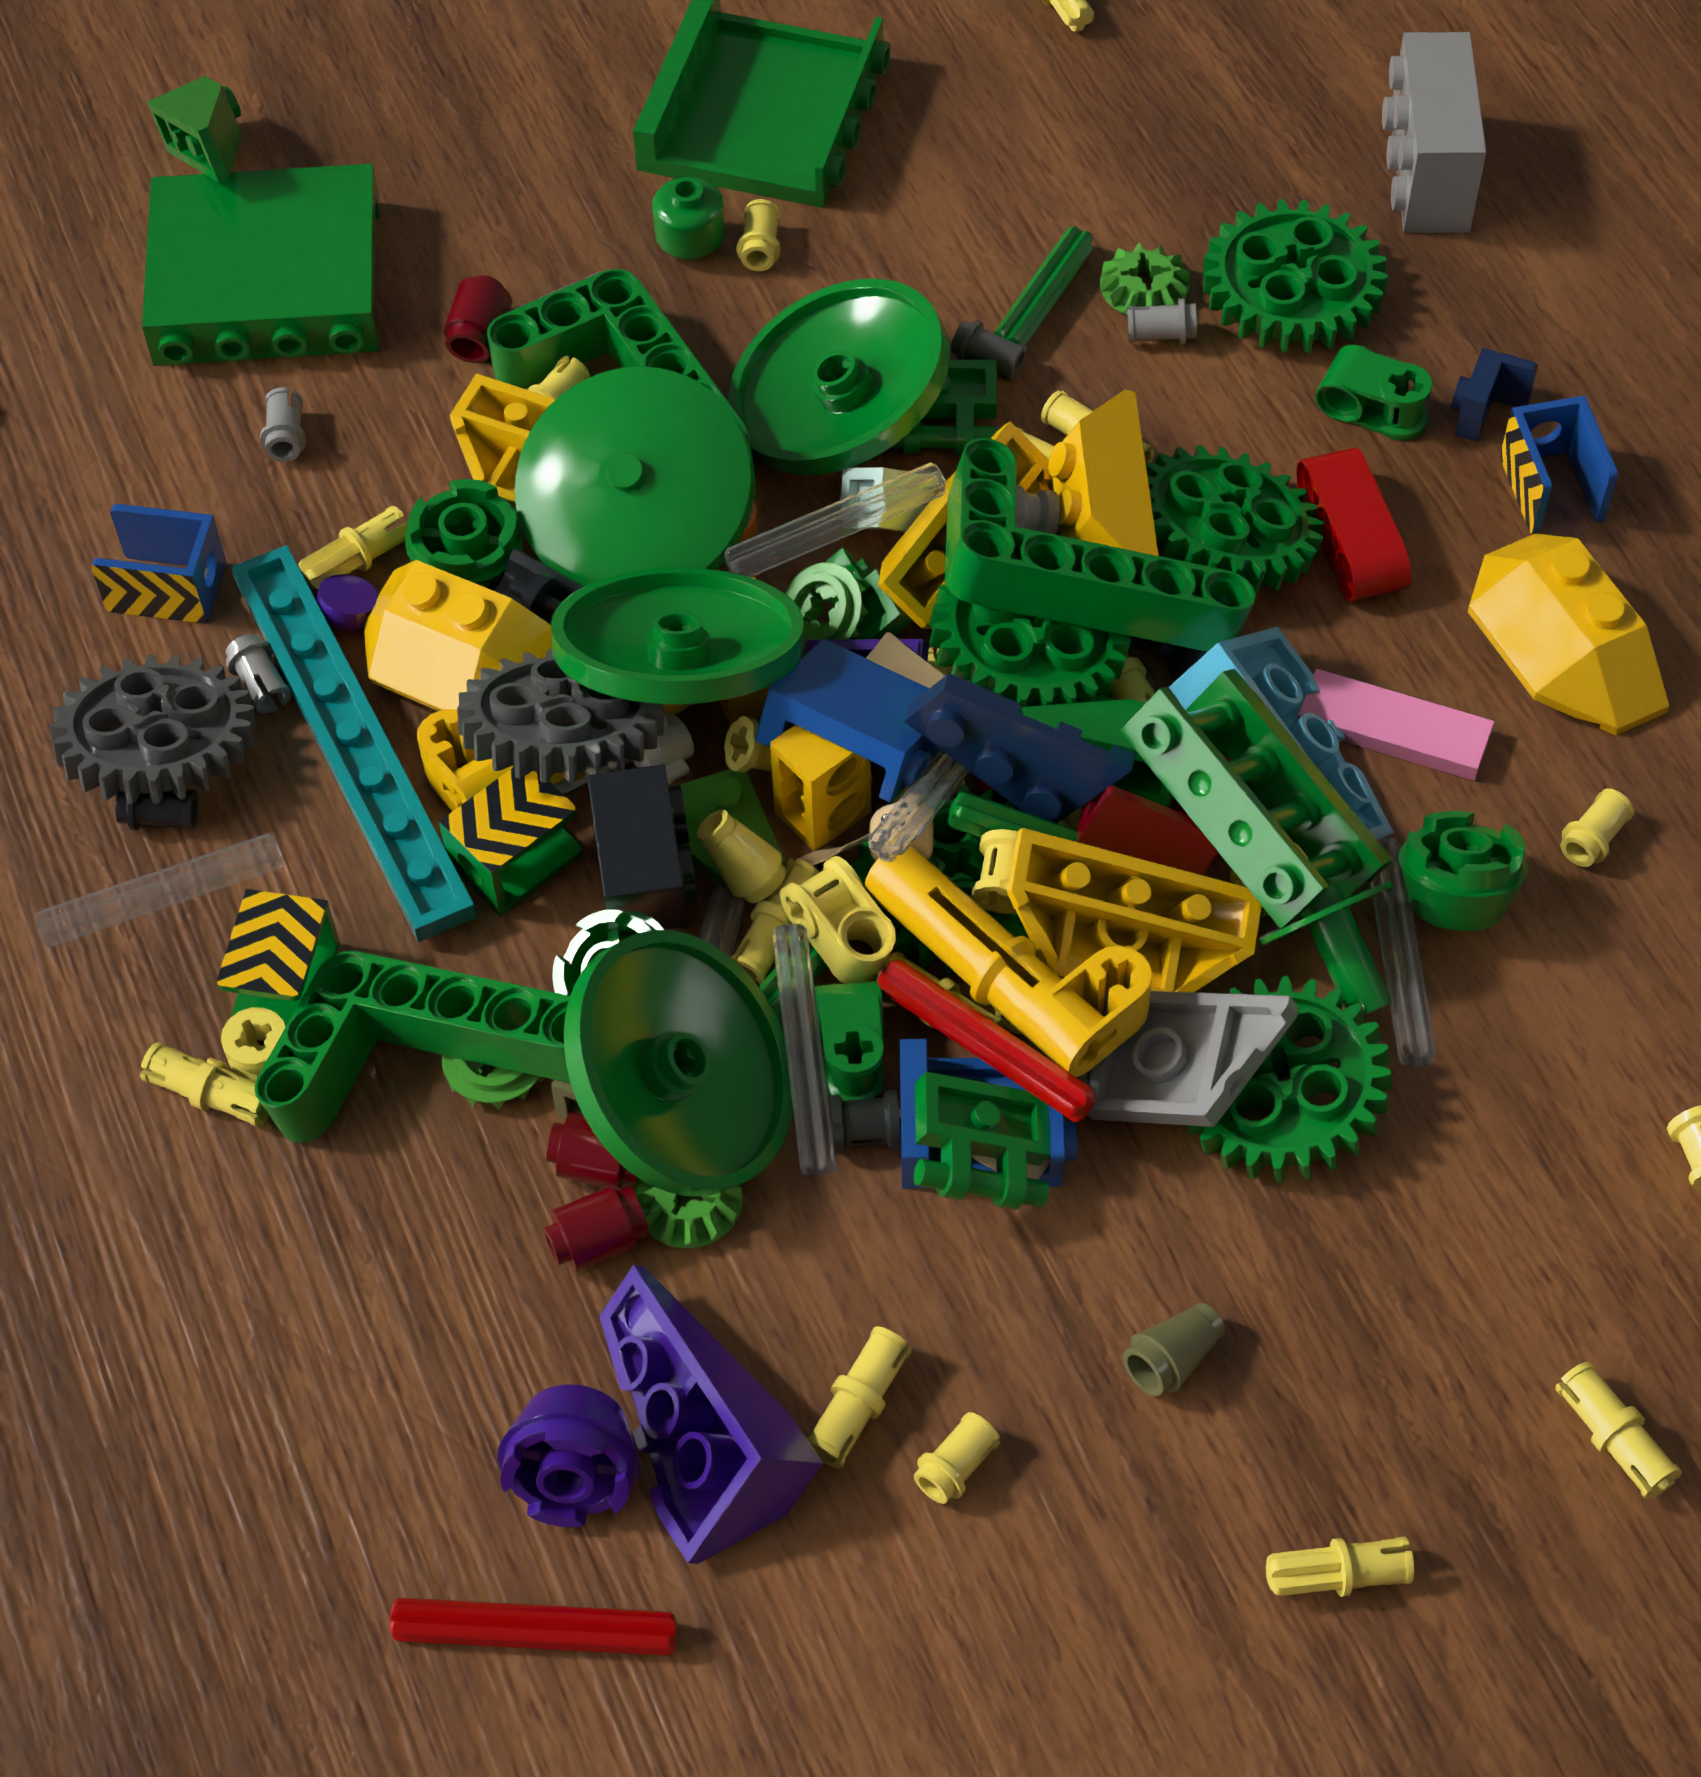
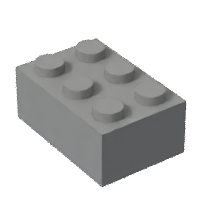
M1404 32L1400 56H1391L1389 87L1390 90H1394L1393 97H1384L1382 106L1383 130H1392V136H1389L1387 141V169L1396 170L1397 176H1393L1391 184L1392 210H1401L1403 233H1470L1486 157L1470 32Z

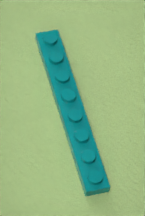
M285 545L231 566L235 582L265 641L269 643L272 655L417 942L419 943L477 918L474 904L288 546Z

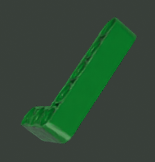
M623 269L602 271L502 314L494 319L488 327L487 337L495 379L523 389L542 382L554 369L560 358L564 356H569V360L574 357L580 362L586 363L606 353L610 354L619 368L655 367L674 371L701 383L727 406L744 433L752 455L751 436L745 424L638 278L629 271Z
M977 438L965 444L948 494L945 583L946 587L955 597L970 604L1206 652L1218 642L1239 637L1256 597L1254 587L1247 579L1237 573L1224 569L1016 527L1017 462L1014 453L1003 443L990 438Z
M343 951L325 960L317 970L257 1077L254 1086L255 1095L286 1139L300 1143L314 1140L324 1134L333 1123L377 1040L570 1083L564 1052V1023L570 996L358 951Z

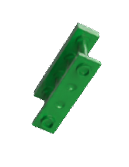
M1235 668L1223 671L1186 710L1167 687L1160 688L1120 730L1280 929L1287 927L1329 886L1338 883L1346 900L1359 894L1394 861ZM1222 755L1230 757L1232 760L1227 761ZM1295 843L1298 844L1299 847L1305 852V854H1306V856L1308 857V859H1307V858L1304 856V854L1299 850V848L1295 845Z

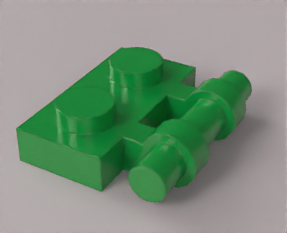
M950 359L948 374L943 388L923 419H956V426L921 425L920 421L905 437L889 449H904V454L921 455V449H956V455H962L965 444L977 438H991L997 432V426H974V419H996L997 360Z
M925 1072L915 1082L916 1144L941 1148V1162L919 1159L914 1170L915 1185L936 1189L938 1196L955 1200H962L966 1194L992 1199L995 1206L1017 1210L1022 1204L1043 1207L1049 1195L1048 1183L1044 1180L1027 1178V1164L1039 1166L1051 1155L1049 1105L1027 1090ZM971 1154L996 1158L997 1172L971 1168Z

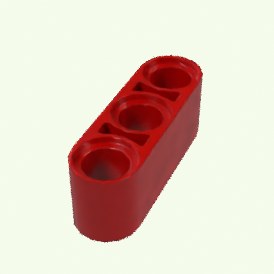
M1354 447L1298 460L1296 465L1297 486L1307 491L1303 502L1317 505L1315 518L1322 520L1324 523L1320 535L1323 536L1321 546L1345 599L1350 602L1409 588L1411 584V565L1406 547L1361 450Z

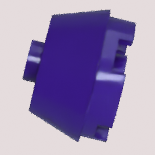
M558 1385L536 1394L501 1440L497 1454L503 1491L506 1492L511 1488L515 1495L527 1502V1515L529 1517L560 1527L585 1526L587 1515L603 1512L612 1507L615 1514L618 1513L626 1504L629 1492L636 1484L640 1472L638 1455L623 1409L609 1395L582 1385Z

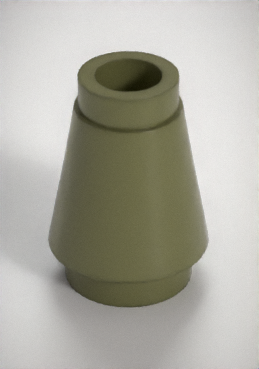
M1197 1303L1192 1308L1186 1309L1134 1334L1130 1339V1347L1123 1353L1124 1367L1132 1381L1148 1395L1160 1396L1164 1392L1174 1393L1215 1346L1216 1342L1224 1336V1323L1212 1307L1205 1303Z

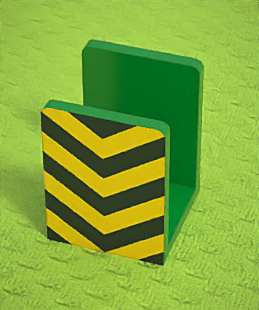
M513 767L439 821L445 850L459 877L500 917L579 859L583 854L582 846L562 828L563 825L576 816L575 805L550 781L541 782L540 772L531 771L528 775L518 779L515 778V767Z
M252 889L245 890L217 978V984L221 991L238 993L231 1017L239 1011L251 1007L266 1008L276 1012L283 1019L286 1027L319 967L325 960L338 953L340 942L328 900Z

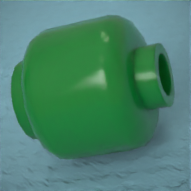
M694 176L677 177L666 182L656 191L652 201L656 242L664 252L675 258L691 261L712 254L721 246L726 234L724 202L721 192L713 183Z

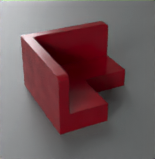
M1222 755L1227 761L1232 760V758ZM1109 786L1105 791L1081 806L1076 841L1078 843L1198 875L1204 874L1218 853L1173 795L1170 808L1115 786Z

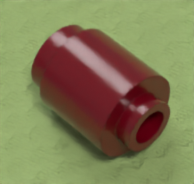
M480 275L466 278L458 285L443 331L446 337L445 346L447 350L462 361L481 363L488 359L490 355L487 337L488 327L494 319L511 310L512 297L497 279Z
M570 1111L564 1124L554 1122L548 1139L546 1160L547 1162L556 1163L557 1177L605 1187L612 1186L615 1189H621L623 1183L639 1185V1178L623 1167L606 1150L593 1133L583 1114Z
M609 1186L552 1209L551 1217L553 1224L543 1228L548 1247L556 1264L559 1266L569 1262L575 1273L635 1250L636 1241L650 1235L641 1205L630 1186L618 1191Z

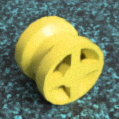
M251 1007L239 1011L227 1021L222 1029L221 1043L233 1073L251 1081L257 1080L260 1071L285 1029L283 1019L276 1012L266 1008ZM257 1040L264 1041L265 1045H259Z

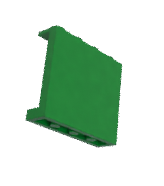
M691 0L633 129L637 171L671 178L694 176L703 178L713 183L716 187L824 208L832 187L840 188L843 182L847 149L854 150L858 144L861 132V114L863 111L870 112L876 93L877 74L884 75L889 65L891 44L884 41L883 18L875 17L868 37L864 40L721 12L720 0Z
M373 163L231 172L229 179L220 183L205 174L151 177L142 329L153 365H180L185 363L279 357L291 358L379 351V341L374 322L375 219H380V198Z

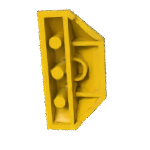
M476 373L450 414L451 424L472 478L488 482L497 487L498 495L516 508L515 475L523 445L538 418L556 399Z
M1125 389L1079 420L1063 442H1058L1051 452L1048 470L1052 477L1053 491L1057 493L1060 501V519L1057 535L1159 556L1136 392Z
M1009 421L990 439L1003 443L1014 453L1017 462L1016 485L1022 486L1025 492L1035 494L1040 489L1049 491L1048 482L1052 480L1048 470L1049 459ZM955 473L941 486L881 564L878 587L916 624L925 629H933L929 626L933 605L936 603L940 585H946L948 494Z
M1533 534L1484 555L1468 613L1534 700L1574 718L1600 724L1599 729L1615 736L1668 712L1669 702L1646 623L1578 538Z
M414 560L392 572L364 624L368 678L372 683L437 711L457 709V706H459V692H467L466 681L468 679L481 680L480 669L483 667L500 671V659L505 658L518 664L523 662L524 652H529L537 659L546 658L548 649H552L551 625L514 599L418 560Z
M1025 828L1018 830L1007 894L1030 940L1034 943L1040 960L1061 979L1065 978L1096 952L1106 947L1124 946L1143 954L1149 962L1152 971L1151 991L1194 993L1254 954L1262 905L1247 887Z

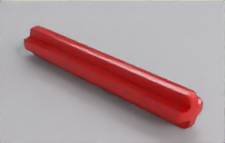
M892 960L880 974L877 984L884 994L1071 1121H1082L1093 1108L1097 1097L1090 1086L902 960Z
M398 1598L393 1602L389 1623L392 1638L400 1642L668 1656L674 1652L677 1639L676 1617L673 1613L665 1611Z

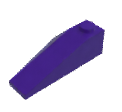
M633 1265L599 1317L620 1389L631 1391L641 1425L633 1430L638 1452L649 1453L658 1482L655 1487L650 1489L655 1511L687 1563L699 1564L787 1516L824 1463L790 1413L644 1266Z

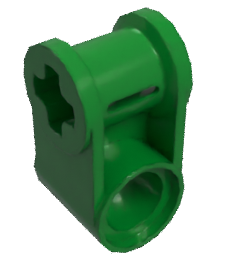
M1346 345L1337 353L1318 386L1314 397L1319 409L1336 421L1351 423L1383 434L1393 440L1406 441L1420 436L1426 430L1429 416L1424 403L1430 397L1432 380L1428 372L1418 365L1404 363L1374 353L1363 346ZM1412 380L1414 382L1413 391L1408 392L1409 381ZM1394 413H1399L1398 424L1394 423Z
M878 981L814 986L818 1042L822 1043L825 1084L829 1097L830 1095H840L843 1101L879 1098L883 1093L884 1018L881 988L877 984Z

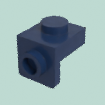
M1482 348L1471 378L1460 376L1454 392L1450 409L1460 412L1455 436L1477 442L1493 401L1514 407L1528 405L1538 364L1514 355Z

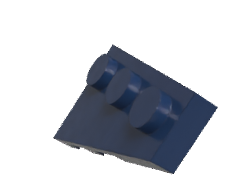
M950 673L909 704L903 721L1020 810L1057 824L1103 792L1107 787L1131 772L1136 753L1118 745H1114L1109 752L1080 739L1083 730L1062 721L1059 722L1056 728H1053L1023 715L1020 703Z

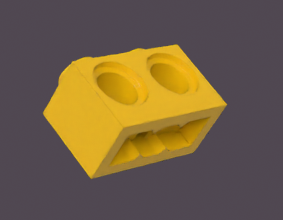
M797 725L792 726L770 742L774 813L812 851L820 849L872 812L871 783L873 778L870 760Z

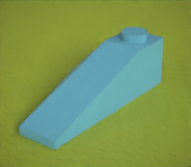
M1278 627L1218 642L1169 687L1186 710L1223 671L1235 668L1378 842L1387 839L1394 833L1364 773L1355 765L1345 762L1339 750V743L1345 736L1335 726L1334 721L1328 720L1325 722L1313 713H1305L1298 719V714L1306 694H1313L1320 690L1312 672Z

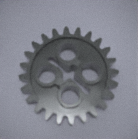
M548 649L546 658L537 659L529 652H524L523 662L518 664L505 658L500 659V671L483 667L480 669L481 680L468 679L466 681L467 692H459L458 734L463 736L464 749H474L476 761L492 759V768L496 772L514 766L515 778L518 779L528 775L531 771L540 772L541 782H548L554 773H563L568 782H575L577 772L586 771L589 775L601 773V767L604 766L616 771L625 770V758L632 761H643L644 749H656L657 736H663L664 704L630 701L589 689L567 676L555 662L552 649Z
M149 654L145 665L136 666L133 661L126 658L122 662L123 670L118 672L102 666L99 668L101 675L99 681L84 677L80 678L81 692L65 691L63 693L65 706L54 707L53 709L55 722L50 724L57 765L64 766L66 778L68 780L79 778L81 789L84 792L100 786L102 799L109 800L119 791L125 792L127 804H133L141 793H149L152 802L159 804L163 793L167 791H173L182 800L186 798V786L192 784L204 791L209 790L208 777L210 775L228 779L230 777L229 763H245L244 749L254 747L253 732L257 731L249 690H241L240 678L238 676L225 678L224 666L222 665L213 667L205 672L204 660L200 657L192 661L188 666L181 665L179 654H174L166 664H158L155 655Z

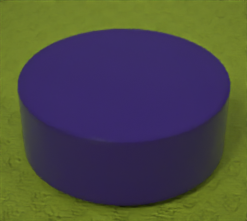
M339 574L330 576L321 582L316 602L329 625L343 630H357L364 628L366 619L376 604L378 593L372 584L360 577Z

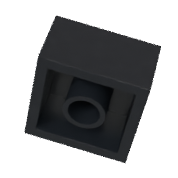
M665 764L587 775L607 910H629L646 914L658 922L664 930L689 926L686 905L698 904L690 845L678 846L689 844L681 784L668 786Z

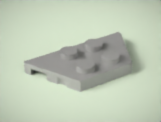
M1151 991L1147 1021L1140 1030L1091 1070L1077 1077L1090 1086L1097 1097L1093 1108L1087 1115L1092 1120L1215 1127L1296 1019L1298 1006L1290 996ZM1108 994L1105 995V1006L1101 1013L1104 1017L1107 1016Z

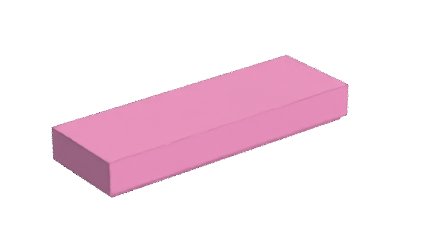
M1316 668L1313 676L1320 691L1309 695L1306 694L1298 714V719L1305 713H1313L1325 722L1333 720L1335 726L1345 736L1342 742L1475 781L1492 733L1493 720Z

